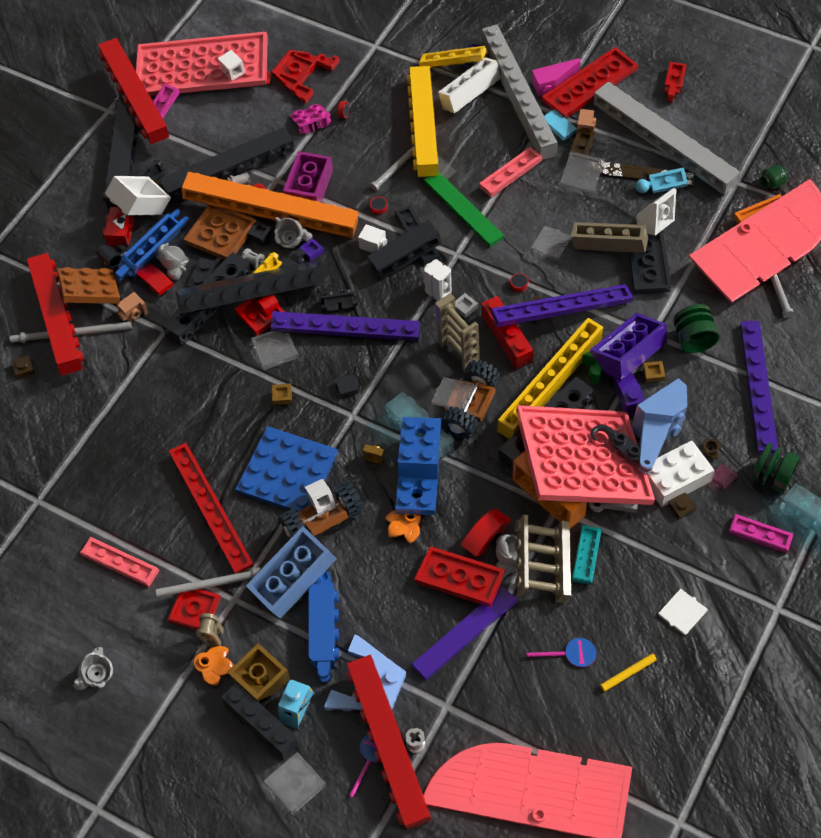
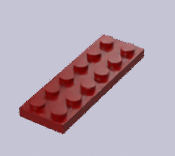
M614 47L544 94L542 101L566 119L593 101L594 93L604 84L610 82L615 86L637 71L638 64Z

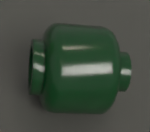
M773 165L763 170L760 177L761 184L769 190L782 187L787 182L788 172L780 165Z

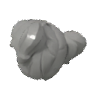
M276 217L274 233L277 244L291 249L295 248L301 241L308 242L312 239V234L303 229L297 220Z
M169 243L160 245L156 259L160 260L161 264L167 269V275L171 280L176 281L180 279L183 271H186L184 266L187 264L188 258L177 246H169Z
M504 534L496 540L498 562L495 567L505 569L506 574L504 577L510 573H516L515 561L517 551H515V542L517 536L512 534Z
M102 647L94 648L91 653L83 657L78 667V678L73 684L76 690H84L88 686L102 688L112 677L113 666L111 661L103 655Z

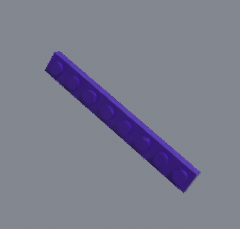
M624 284L492 308L491 315L497 327L631 303L633 296L627 285Z
M277 311L272 313L271 331L419 340L420 321Z
M741 321L740 330L757 454H760L768 443L773 444L771 454H774L778 444L760 321Z

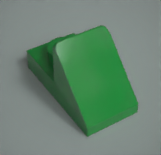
M589 351L583 354L582 364L591 367L589 371L591 384L598 386L604 370Z

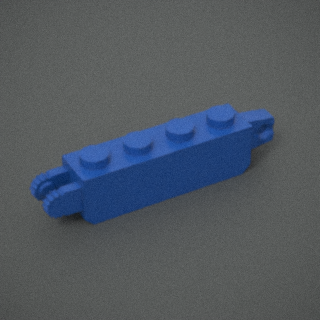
M176 209L171 215H165L123 255L118 264L119 269L115 272L114 277L119 281L127 275L133 278L138 271L156 256L160 245L171 242L180 233L181 228L188 222L189 218L185 216L178 222L176 218L180 215L181 211L179 209Z
M324 572L318 578L316 584L309 587L310 665L318 670V677L322 683L330 682L331 668H336V660H339V648H335V641H339V628L335 629V622H339V610L335 609V603H339V591H335L334 583L331 582L330 572Z

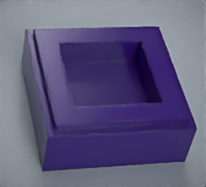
M313 238L299 247V249L305 251V256L310 262L324 253V248Z

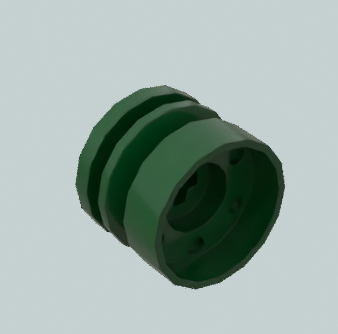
M702 304L690 305L681 309L673 317V324L683 351L687 353L703 352L716 345L719 341L720 335L708 306Z
M768 443L756 461L752 481L757 483L762 475L764 478L761 485L765 486L768 480L772 479V490L784 494L801 456L788 451L781 458L779 457L781 448L777 447L775 453L771 454L773 444Z

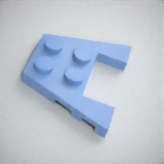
M354 635L348 649V654L359 658L372 655L390 706L393 709L406 677V672L361 637ZM331 690L324 709L327 711H333V709L351 711L362 710L363 707L361 702H356L354 694L350 697Z

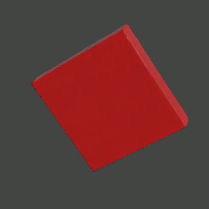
M202 589L179 593L167 619L168 623L197 631L200 626V614L210 613L214 615L221 600V595Z

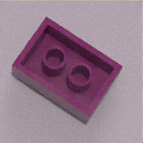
M298 151L283 193L322 202L333 172L332 157Z

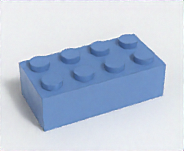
M302 526L246 587L272 613L281 619L337 558Z

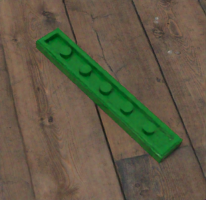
M439 171L438 176H429L424 179L425 184L490 248L504 239V235Z

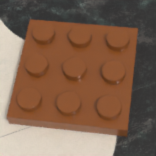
M208 205L184 238V243L225 260L232 252L236 254L248 238L247 233L255 224L256 219L233 210Z
M58 268L57 275L64 303L120 304V295L113 270L107 268Z

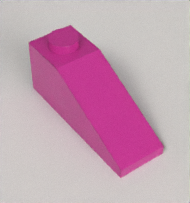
M580 58L532 70V84L538 96L546 94L579 72Z

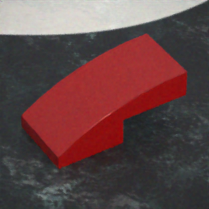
M150 263L136 273L137 277L148 284L150 290L158 295L163 294L174 286L173 282L165 274Z

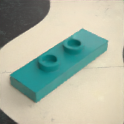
M582 525L572 582L592 585L602 528Z

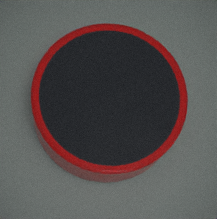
M340 101L338 104L337 113L339 118L346 119L348 117L349 103L347 101Z
M383 197L373 198L370 201L371 211L374 214L385 213L388 209L387 200Z
M520 273L513 275L510 279V287L516 292L525 291L528 287L527 276Z

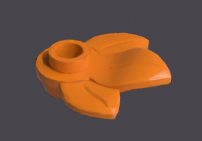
M392 511L385 517L390 523L388 537L404 535L407 542L411 544L419 536L420 529L418 524L421 520L420 514H399ZM414 516L413 519H408L407 517Z
M214 646L207 653L202 652L195 657L194 667L198 672L202 673L204 681L208 684L218 686L220 676L228 675V671L234 666L226 658L229 651L228 648ZM201 660H207L208 664H202Z

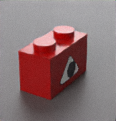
M110 207V212L106 215L107 225L103 229V238L106 239L108 246L123 244L125 247H129L134 216L124 214L120 207Z

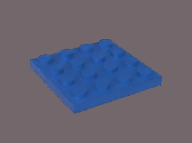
M267 426L236 487V493L288 511L294 508L296 512H299L312 505L305 487L321 479L325 482L338 455V449Z

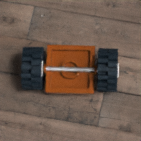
M473 360L468 363L463 374L464 380H459L445 408V413L441 419V428L446 429V433H451L452 437L455 435L456 438L459 439L461 437L463 440L471 438L478 424L477 421L482 422L493 399L500 373L497 372L496 368H492L493 365H488L486 361L482 363L481 360Z
M346 480L333 487L336 505L325 511L317 513L313 505H310L299 512H296L293 508L279 515L280 523L288 539L290 540L302 526L306 527L315 536L334 525L340 524L347 518L351 519L364 512L362 501L350 481Z

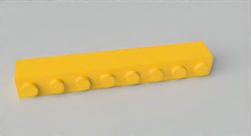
M430 66L410 67V74H407V85L411 84V86H408V96H412V98H409V108H413V110L409 111L410 120L414 121L410 122L411 133L414 132L411 135L412 145H415V147H412L413 157H416V160H413L414 170H417L418 177L438 176Z
M589 318L584 321L498 419V432L510 439L520 429L516 415L518 405L545 406L582 363L583 354L589 352L591 348L602 340L603 326Z

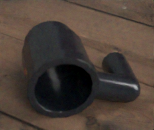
M104 244L98 248L96 254L109 269L113 270L118 267L121 258L129 249L123 244H119L117 249L121 253H117L113 248Z

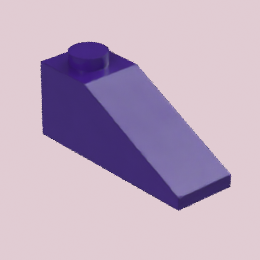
M632 372L623 380L611 376L622 411L627 412L629 417L635 416L637 405L645 401L640 385Z

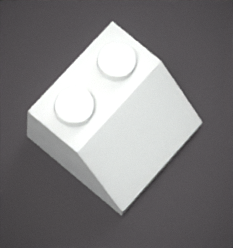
M671 189L639 212L636 217L637 225H645L647 233L657 235L670 225L675 219L676 189Z

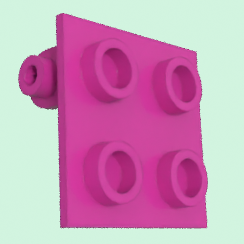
M320 104L311 105L306 110H298L294 114L289 115L299 126V134L303 133V135L311 132V129L315 131L314 124L318 130L319 127L323 128L331 123V115Z

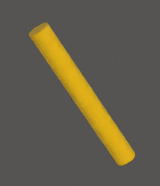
M653 653L600 684L602 691L609 690L657 661Z

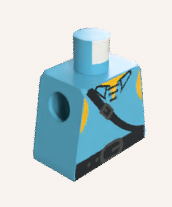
M294 680L289 681L278 704V716L282 724L299 730L315 695L311 687Z

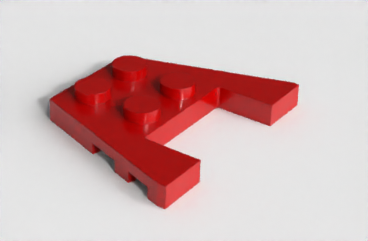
M289 50L272 70V76L306 104L314 95L313 89L302 85L317 66L333 71L340 62V58L338 56L329 58L324 54L314 56L310 55L309 52Z

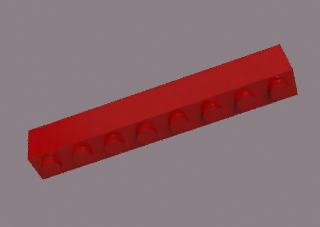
M114 38L98 44L100 52H97L101 62H105L103 63L107 73L110 72L112 82L116 83L118 93L123 94V102L125 105H129L128 110L132 117L135 116L134 120L137 127H141L143 138L148 139L150 145L169 138L167 125L118 39Z
M48 253L27 258L60 374L62 376L83 370L81 362L84 361L81 350L77 351V348H80L78 338L73 337L76 334L73 323L69 324L72 318L69 310H65V308H68V304L64 303L61 297L60 284L58 285L57 283L59 282L57 271L54 272L57 269L55 261L49 258Z
M370 654L347 663L349 670L346 671L349 682H354L356 687L353 694L356 702H361L363 709L360 710V714L364 723L368 722L370 729L367 730L371 743H376L377 750H374L378 763H383L385 770L381 772L385 783H390L392 791H389L392 803H397L399 812H396L400 825L404 824L408 830L431 821L430 812L372 655Z

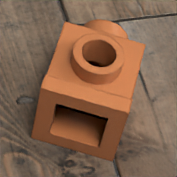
M580 109L577 132L580 129L594 133L596 118H593V110Z
M135 292L120 301V304L117 303L119 310L117 313L122 321L131 322L143 313L145 315L148 314L145 302Z

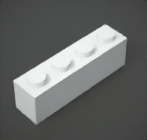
M484 58L440 90L438 93L443 109L453 113L458 112L463 106L470 103L475 97L482 94L487 88L501 79L497 61Z

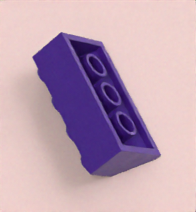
M635 313L591 348L590 353L606 374L623 380L667 343L666 323Z

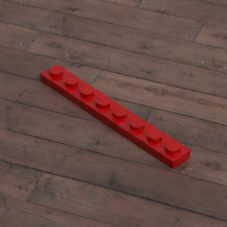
M187 443L169 450L170 456L234 573H243L253 568L252 560Z

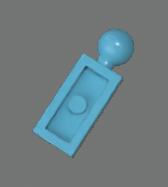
M683 167L649 175V181L645 179L638 180L635 188L639 193H645L649 188L652 189V193H658L673 188L685 187L688 185Z

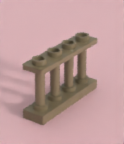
M450 293L435 303L438 343L442 348L446 345H451L462 357V370L465 372L470 361L480 360L479 328L476 322L468 326L457 314L455 297Z
M523 515L515 523V532L517 533V540L515 542V551H517L515 588H517V595L522 596L528 588L550 591L555 594L557 603H564L571 596L569 522L561 521L552 529L529 525L528 515ZM528 533L551 536L554 539L555 546L528 543ZM528 551L553 555L555 557V565L528 561ZM528 569L553 573L555 584L529 580Z

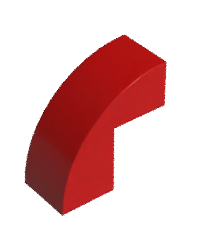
M496 508L489 511L474 525L461 543V546L475 556L485 554L495 535L504 533L511 519Z

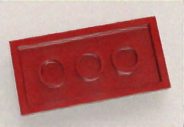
M430 546L414 580L416 584L491 607L506 572L505 569Z

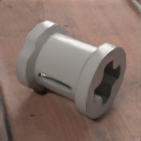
M248 248L243 251L241 256L250 265L254 266L255 269L264 262L265 258L263 254H256Z
M419 728L410 729L406 733V746L411 753H420L425 748L424 732Z

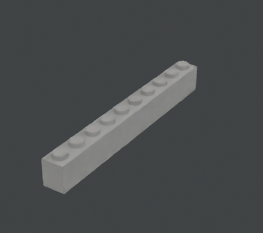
M498 25L482 28V43L488 52L489 58L497 61L501 76L500 81L535 151L542 156V160L555 157L557 154V141Z
M607 82L594 93L595 106L684 168L695 173L697 177L723 195L738 184L740 171L710 152L709 149L697 143L694 139H691L681 130L672 126L668 121L659 117L655 112L634 100L617 86Z

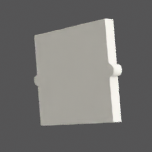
M680 589L658 615L668 622L670 627L676 628L686 636L708 609L696 601L695 597L692 598Z

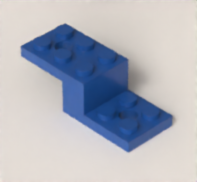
M402 417L395 513L435 515L441 418ZM423 433L425 436L417 437L416 434ZM420 494L421 497L413 498L412 495Z

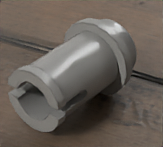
M247 172L234 177L231 175L230 178H227V181L239 184L250 183Z

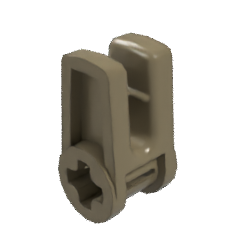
M210 613L200 614V626L196 631V636L208 647L221 646L218 635H222L224 629L218 617Z

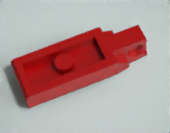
M670 62L664 92L668 93L667 102L673 103L675 94H680L687 64Z

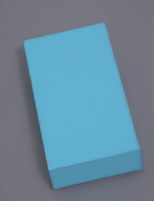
M555 109L544 116L550 129L563 141L577 133V128Z

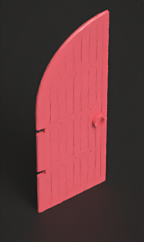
M809 179L690 254L689 258L731 303L760 285L757 280L758 278L762 282L766 281L791 264L788 260L789 258L793 262L797 261L820 242V191Z
M488 743L468 748L446 761L433 775L423 794L427 806L589 838H622L632 767L588 759L587 766L580 765L582 758L540 749H538L537 756L531 755L532 748L507 743Z

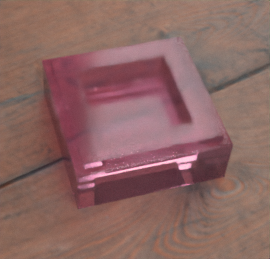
M722 463L714 471L712 481L723 490H726L737 479L738 474Z

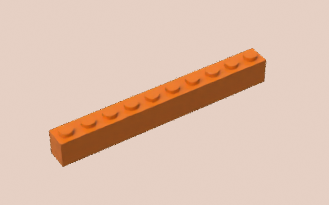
M188 172L182 186L183 199L272 220H275L276 217L280 219L292 218L297 220L302 227L353 238L358 224L359 211L256 188L233 181H226L199 173Z

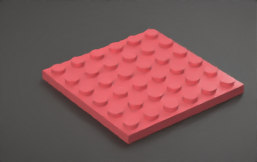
M517 406L516 415L538 500L653 505L655 498L648 476L639 470V464L627 460L611 445L606 433L602 431L596 432L597 441H594L590 434L594 426L603 424L611 427L614 431L625 434L638 446L627 412Z

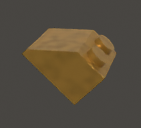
M259 643L228 671V674L257 701L274 695L290 680L288 670Z

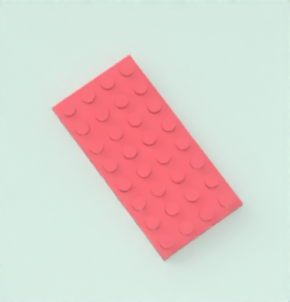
M267 32L138 44L136 73L149 96H157L164 83L179 89L180 93L267 85ZM230 50L243 61L246 72L233 81L221 70L218 61L220 56Z

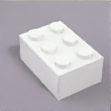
M114 176L105 192L110 201L118 205L122 209L121 211L129 216L162 214L171 198L149 177Z
M690 441L658 457L652 471L647 476L655 499L663 507L668 504L669 500L683 493L688 494L710 483L714 469L694 442Z

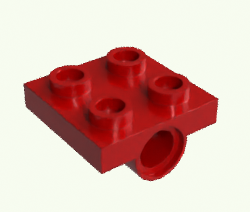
M273 294L249 299L235 308V313L256 336L271 327L273 311L285 312L279 306V302Z

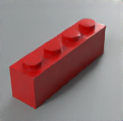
M496 296L481 303V316L517 370L533 363V349L517 324L497 327L491 315V310L495 307L504 306V304Z

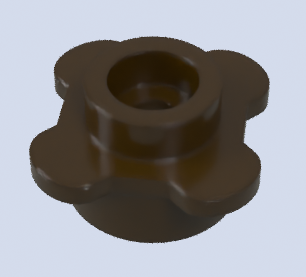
M714 439L703 440V447L700 449V452L703 456L706 455L712 459H717L719 456L718 451L722 447L721 444Z

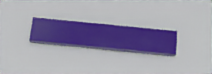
M502 586L499 588L491 607L478 606L413 662L412 667L427 681L517 603V599Z

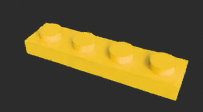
M485 46L426 53L422 55L419 65L433 68L435 66L445 67L450 64L461 65L466 62L477 63L484 59L487 51Z

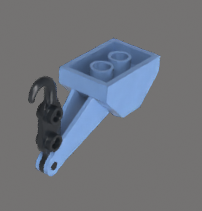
M678 378L637 405L632 429L640 437V447L625 434L614 431L611 427L603 424L592 428L590 433L592 439L597 441L595 434L598 431L606 433L611 445L627 460L637 462L639 464L638 468L642 473H650L665 440L671 436H677L682 430L681 425L686 417L685 412L687 409V385Z

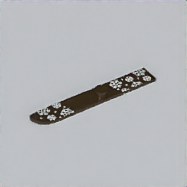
M593 162L591 165L593 170L600 175L633 180L645 179L649 181V175L670 171L608 162ZM685 172L688 182L687 186L694 187L695 173Z

